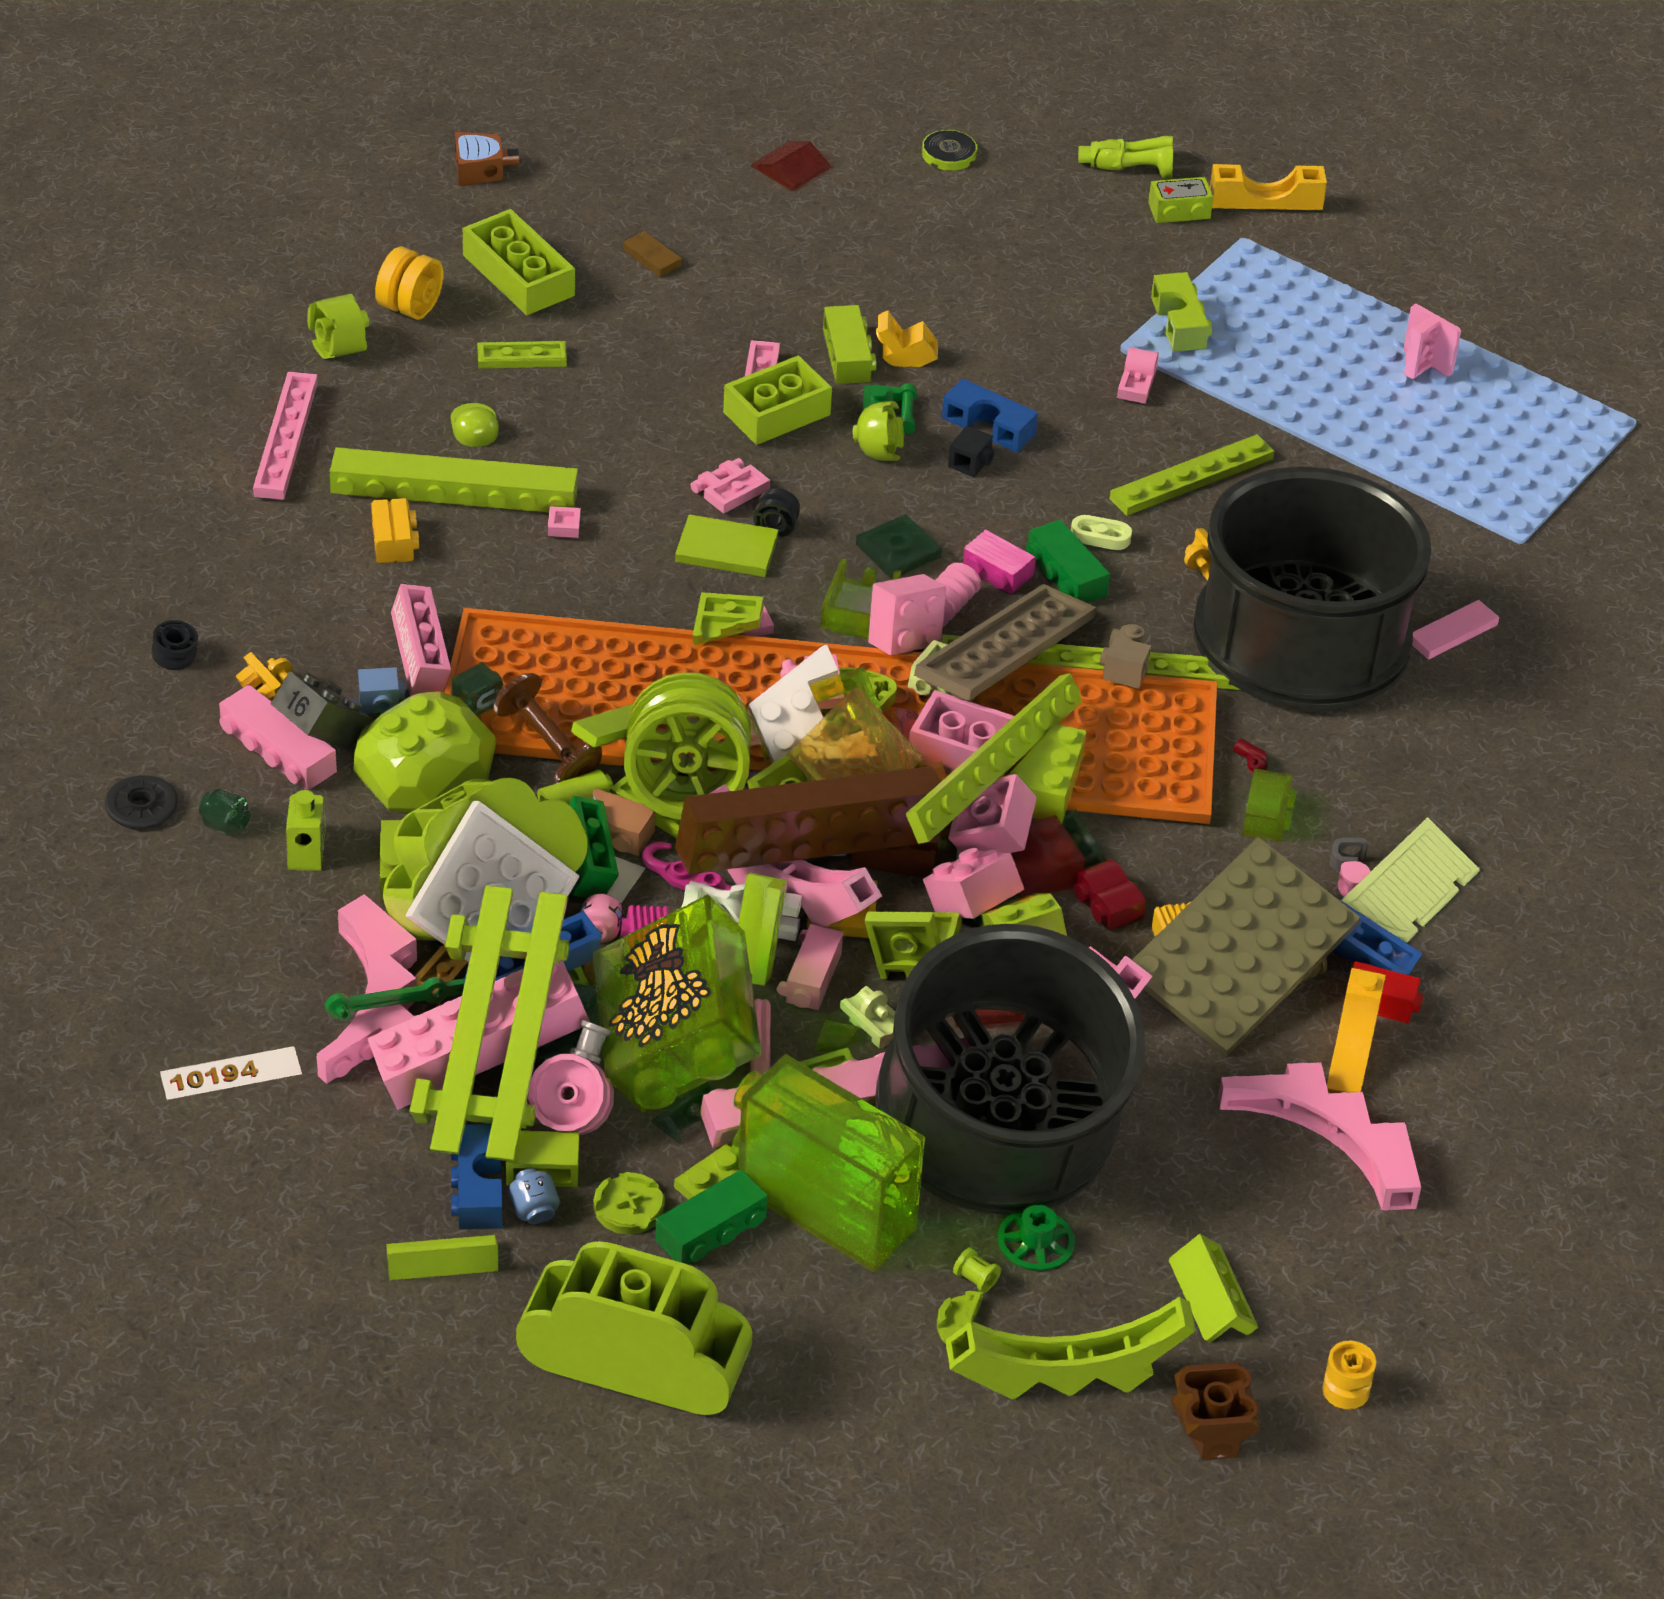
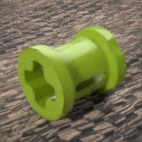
M969 1247L961 1253L956 1261L953 1273L960 1278L965 1277L977 1285L979 1292H984L985 1294L999 1279L1001 1267L996 1263H988L977 1255V1251Z

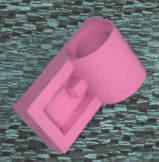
M1129 347L1124 372L1118 387L1117 398L1146 404L1158 366V352Z

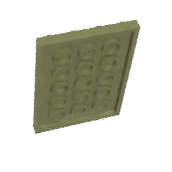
M1257 837L1132 961L1152 975V978L1143 990L1218 1051L1227 1056L1360 924L1361 917L1265 841Z

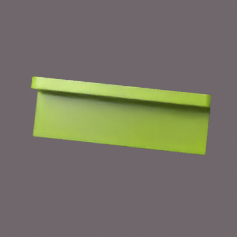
M750 872L746 876L731 967L736 971L753 974L751 983L765 986L771 978L788 880Z
M1198 1234L1169 1258V1263L1186 1300L1190 1302L1192 1314L1204 1340L1213 1342L1230 1327L1246 1335L1251 1334L1258 1328L1257 1322L1220 1244Z
M495 1235L386 1244L389 1280L498 1271V1242L495 1239Z

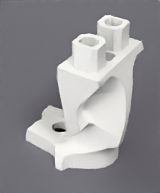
M690 881L689 885L686 884L684 901L676 923L680 927L676 937L675 948L681 947L683 953H688L694 936H697L705 926L713 922L727 923L723 927V934L736 937L745 883L734 885L731 887V890H721L695 881ZM785 893L778 938L796 941L800 928L798 916L801 909L802 895Z

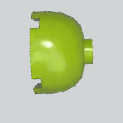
M895 401L880 402L868 406L860 414L858 424L853 426V439L855 443L859 442L861 450L873 460H900V456L895 455L897 446L900 448L904 446V429L902 417H896L894 409H899Z

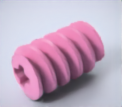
M963 563L950 564L935 579V581L946 586L943 627L948 624L949 620L954 618L956 613L981 588V579L977 572Z

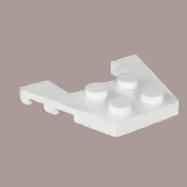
M827 645L820 647L748 706L749 713L772 764L798 746L811 764L827 761L847 763L849 760H863V762L876 760L877 754L866 730L836 741L833 740L811 692L810 684L835 676L838 673V668Z

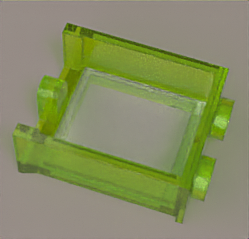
M841 558L821 606L820 628L869 639L873 584L876 583L877 572L874 568L867 567L863 573L862 582L846 578L847 560ZM895 570L893 580L900 579L901 571Z

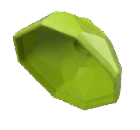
M440 691L417 693L381 714L362 730L356 745L353 770L390 812L410 813L468 780L488 779L497 740L494 734L459 697Z

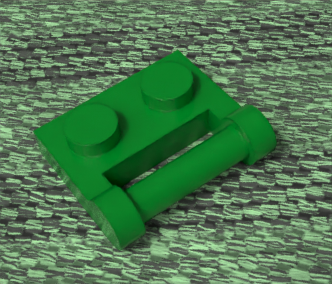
M910 383L903 384L901 387L864 385L863 410L872 404L880 402L902 401L901 417L904 434H912L915 431L916 424L913 418V405L917 397V388Z

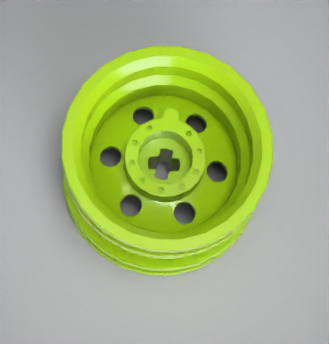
M688 672L667 675L653 682L640 693L633 703L628 717L624 770L629 786L635 796L646 807L660 815L680 820L684 799L687 796L710 794L725 784L730 791L744 789L749 775L751 722L748 710L741 697L729 685L715 677ZM688 715H697V716L700 717V719H697V718H694V717H687V716H688ZM660 724L668 725L665 732L657 731L656 727ZM716 733H721L724 735L725 740L718 742L714 740L713 736ZM651 757L660 758L662 761L654 763ZM707 766H708V767L719 768V769H717V770L711 772V771L707 768ZM679 772L688 773L689 777L678 776L677 774Z

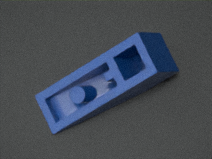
M1341 901L1360 916L1361 919L1360 924L1332 952L1353 962L1357 961L1409 975L1423 953Z

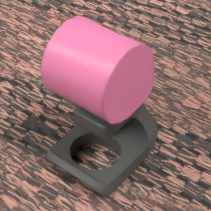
M1362 837L1338 838L1332 845L1328 865L1337 872H1340L1338 889L1344 897L1371 872L1367 865L1361 863L1365 861L1368 849V842ZM1348 846H1358L1361 848L1354 854L1343 852Z

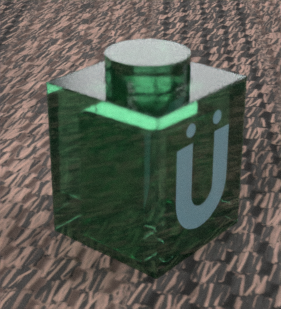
M482 662L452 678V695L459 697L476 716H479L494 708L495 699L504 686L503 680L496 671H492Z

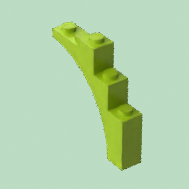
M1178 1297L1153 1313L1130 1323L1103 1331L1073 1336H1026L993 1330L970 1321L948 1337L945 1342L950 1370L1010 1399H1016L1038 1382L1068 1396H1073L1096 1378L1124 1392H1130L1154 1375L1151 1363L1196 1332L1190 1302Z

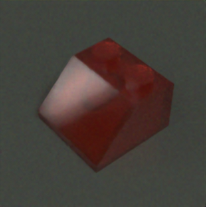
M1056 815L1031 822L1025 849L1011 853L1024 890L1017 893L1019 898L1034 893L1055 894L1074 888L1077 872L1084 870L1085 865L1084 856Z

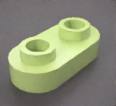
M1080 515L1074 518L1071 524L1072 533L1082 544L1122 550L1131 543L1132 529L1128 524L1121 521L1091 515Z

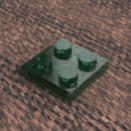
M907 514L856 535V545L891 579L939 559L942 555V548Z

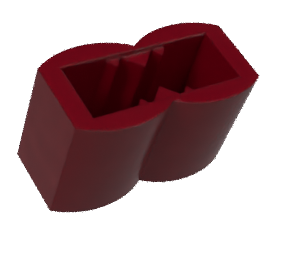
M1110 859L1077 872L1076 884L1074 885L1076 897L1080 902H1085L1089 906L1093 918L1098 924L1102 923L1107 930L1111 931L1144 918L1145 898L1138 887L1128 880L1117 862Z

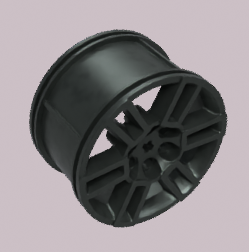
M1285 467L1267 470L1246 477L1227 489L1217 500L1211 513L1207 537L1211 565L1208 582L1203 587L1196 603L1193 622L1196 645L1201 655L1206 656L1209 660L1208 666L1216 675H1224L1229 679V685L1232 684L1252 696L1280 705L1301 708V710L1330 711L1360 704L1383 694L1394 684H1397L1408 666L1413 643L1410 614L1414 595L1424 583L1431 557L1430 535L1416 511L1405 500L1382 485L1358 475L1328 468ZM1267 575L1271 587L1257 581L1253 577ZM1333 581L1347 585L1337 590H1332Z
M1023 924L986 925L960 932L933 947L914 966L901 990L894 1016L893 1038L882 1059L875 1092L876 1114L886 1120L891 1130L905 1143L909 1151L908 1160L914 1170L913 1178L927 1191L950 1204H957L968 1209L993 1214L1021 1213L1033 1205H1043L1051 1208L1071 1199L1094 1180L1110 1156L1119 1131L1121 1111L1130 1099L1142 1070L1145 1056V1032L1136 1000L1120 975L1096 952L1066 935L1041 927ZM975 1010H1002L1026 1016L1013 1036L999 1034L992 1040ZM953 1017L970 1047H965L945 1018ZM1041 1024L1054 1030L1037 1052H1027L1025 1050ZM924 1029L927 1030L952 1068H935L919 1065L912 1042ZM1068 1040L1084 1054L1098 1077L1097 1080L1066 1079L1049 1076L1052 1060ZM968 1097L975 1098L978 1101H971ZM1069 1104L1096 1105L1101 1107L1099 1109ZM998 1115L1005 1116V1117H1007L1008 1119H1006V1120H1005V1119H1002V1118L998 1117ZM883 1121L893 1154L898 1160L888 1126ZM1047 1126L1059 1127V1128H1054V1129H1050V1130H1049V1128H1048Z

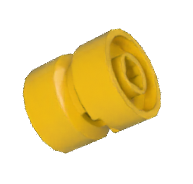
M1343 1341L1336 1344L1330 1350L1322 1387L1323 1394L1329 1403L1342 1409H1356L1367 1402L1377 1363L1375 1354L1368 1346L1356 1341Z

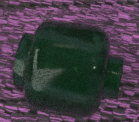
M218 787L213 791L207 792L199 805V814L204 825L225 835H233L239 829H244L250 820L251 813L248 810L247 799L243 795L226 788Z

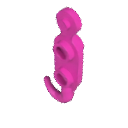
M654 842L645 847L642 852L644 865L651 871L661 875L670 885L685 891L686 884L689 885L690 881H695L721 890H731L732 886L727 885L723 877L715 872L688 874L682 861L664 862L653 857V853L657 850H670L672 848L670 843Z

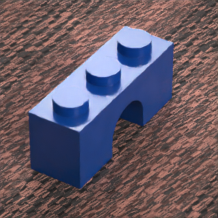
M962 378L943 397L942 419L962 428H965L966 425L970 427L976 422H990L993 424V442L1016 453L1036 435L1038 412Z
M492 1124L465 1125L459 1155L451 1154V1161H458V1167H451V1188H458V1194H451V1216H459V1230L502 1229L501 1179L480 1177L484 1174L501 1173V1160L487 1159L485 1156Z

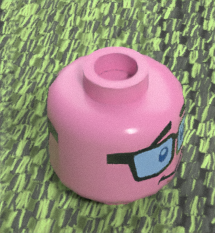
M595 894L588 897L582 904L580 912L584 911L601 933L602 939L600 944L613 941L619 935L621 918L624 917L622 905L617 899L606 894Z

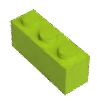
M859 305L824 307L823 331L836 384L871 382V371H876L875 353H870L872 351L871 335H866V316H861Z

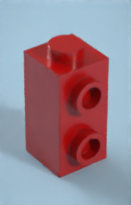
M1357 961L1354 962L1353 968L1386 975L1378 1016L1409 1024L1412 1013H1419L1424 997V993L1418 992L1421 978Z

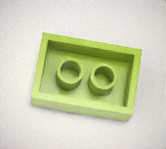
M798 355L725 384L723 413L758 445L830 416L832 387Z

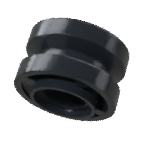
M778 488L766 490L759 498L753 515L754 523L756 526L779 529L778 536H787L794 530L801 509L800 503L792 493Z
M169 620L162 622L153 632L151 651L153 660L159 666L170 670H180L188 667L196 659L197 631L193 626L183 621Z

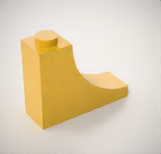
M1355 968L1351 969L1327 1081L1329 1094L1361 1092L1386 975Z

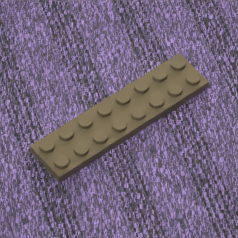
M1043 584L916 664L914 676L924 680L930 686L940 687L951 692L958 699L969 701L1094 619L1097 607Z

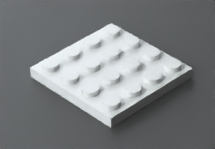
M473 801L405 917L445 945L451 914L465 916L470 926H477L485 885L513 888L514 892L506 930L531 933L539 893L547 892L568 896L579 875L483 803ZM466 952L465 960L468 962L470 961V952Z

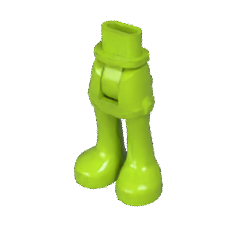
M1161 136L1135 142H1126L1123 139L1091 142V146H1079L1078 163H1091V167H1094V164H1096L1098 168L1105 170H1123L1125 167L1153 165L1158 167L1163 179H1172L1173 136Z

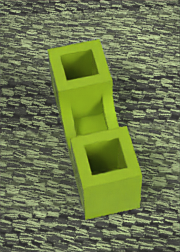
M1188 272L1154 275L1151 299L1158 316L1168 315L1165 334L1172 352L1206 349L1208 337L1212 335V324L1210 319H1206L1204 303L1199 301L1196 284L1191 282Z

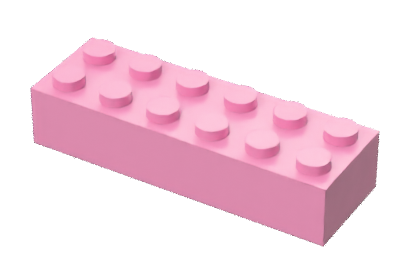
M563 961L554 964L538 1047L582 1028L580 1025L582 1020L590 1022ZM524 969L495 981L476 1075L505 1062ZM462 996L367 1038L382 1080L397 1110L411 1104L416 1078L430 1080L436 1090L443 1089Z

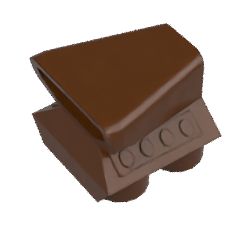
M1239 1362L1187 1365L1174 1375L1178 1394L1171 1397L1172 1408L1203 1460L1236 1458L1239 1453L1241 1440L1261 1431L1258 1420V1405L1253 1398L1249 1371Z

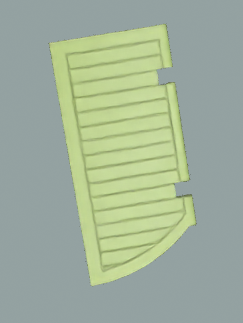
M1427 817L1341 901L1407 943L1418 932V928L1412 922L1415 920L1419 925L1425 926L1459 892V888L1453 882L1456 880L1459 884L1465 886L1480 870Z

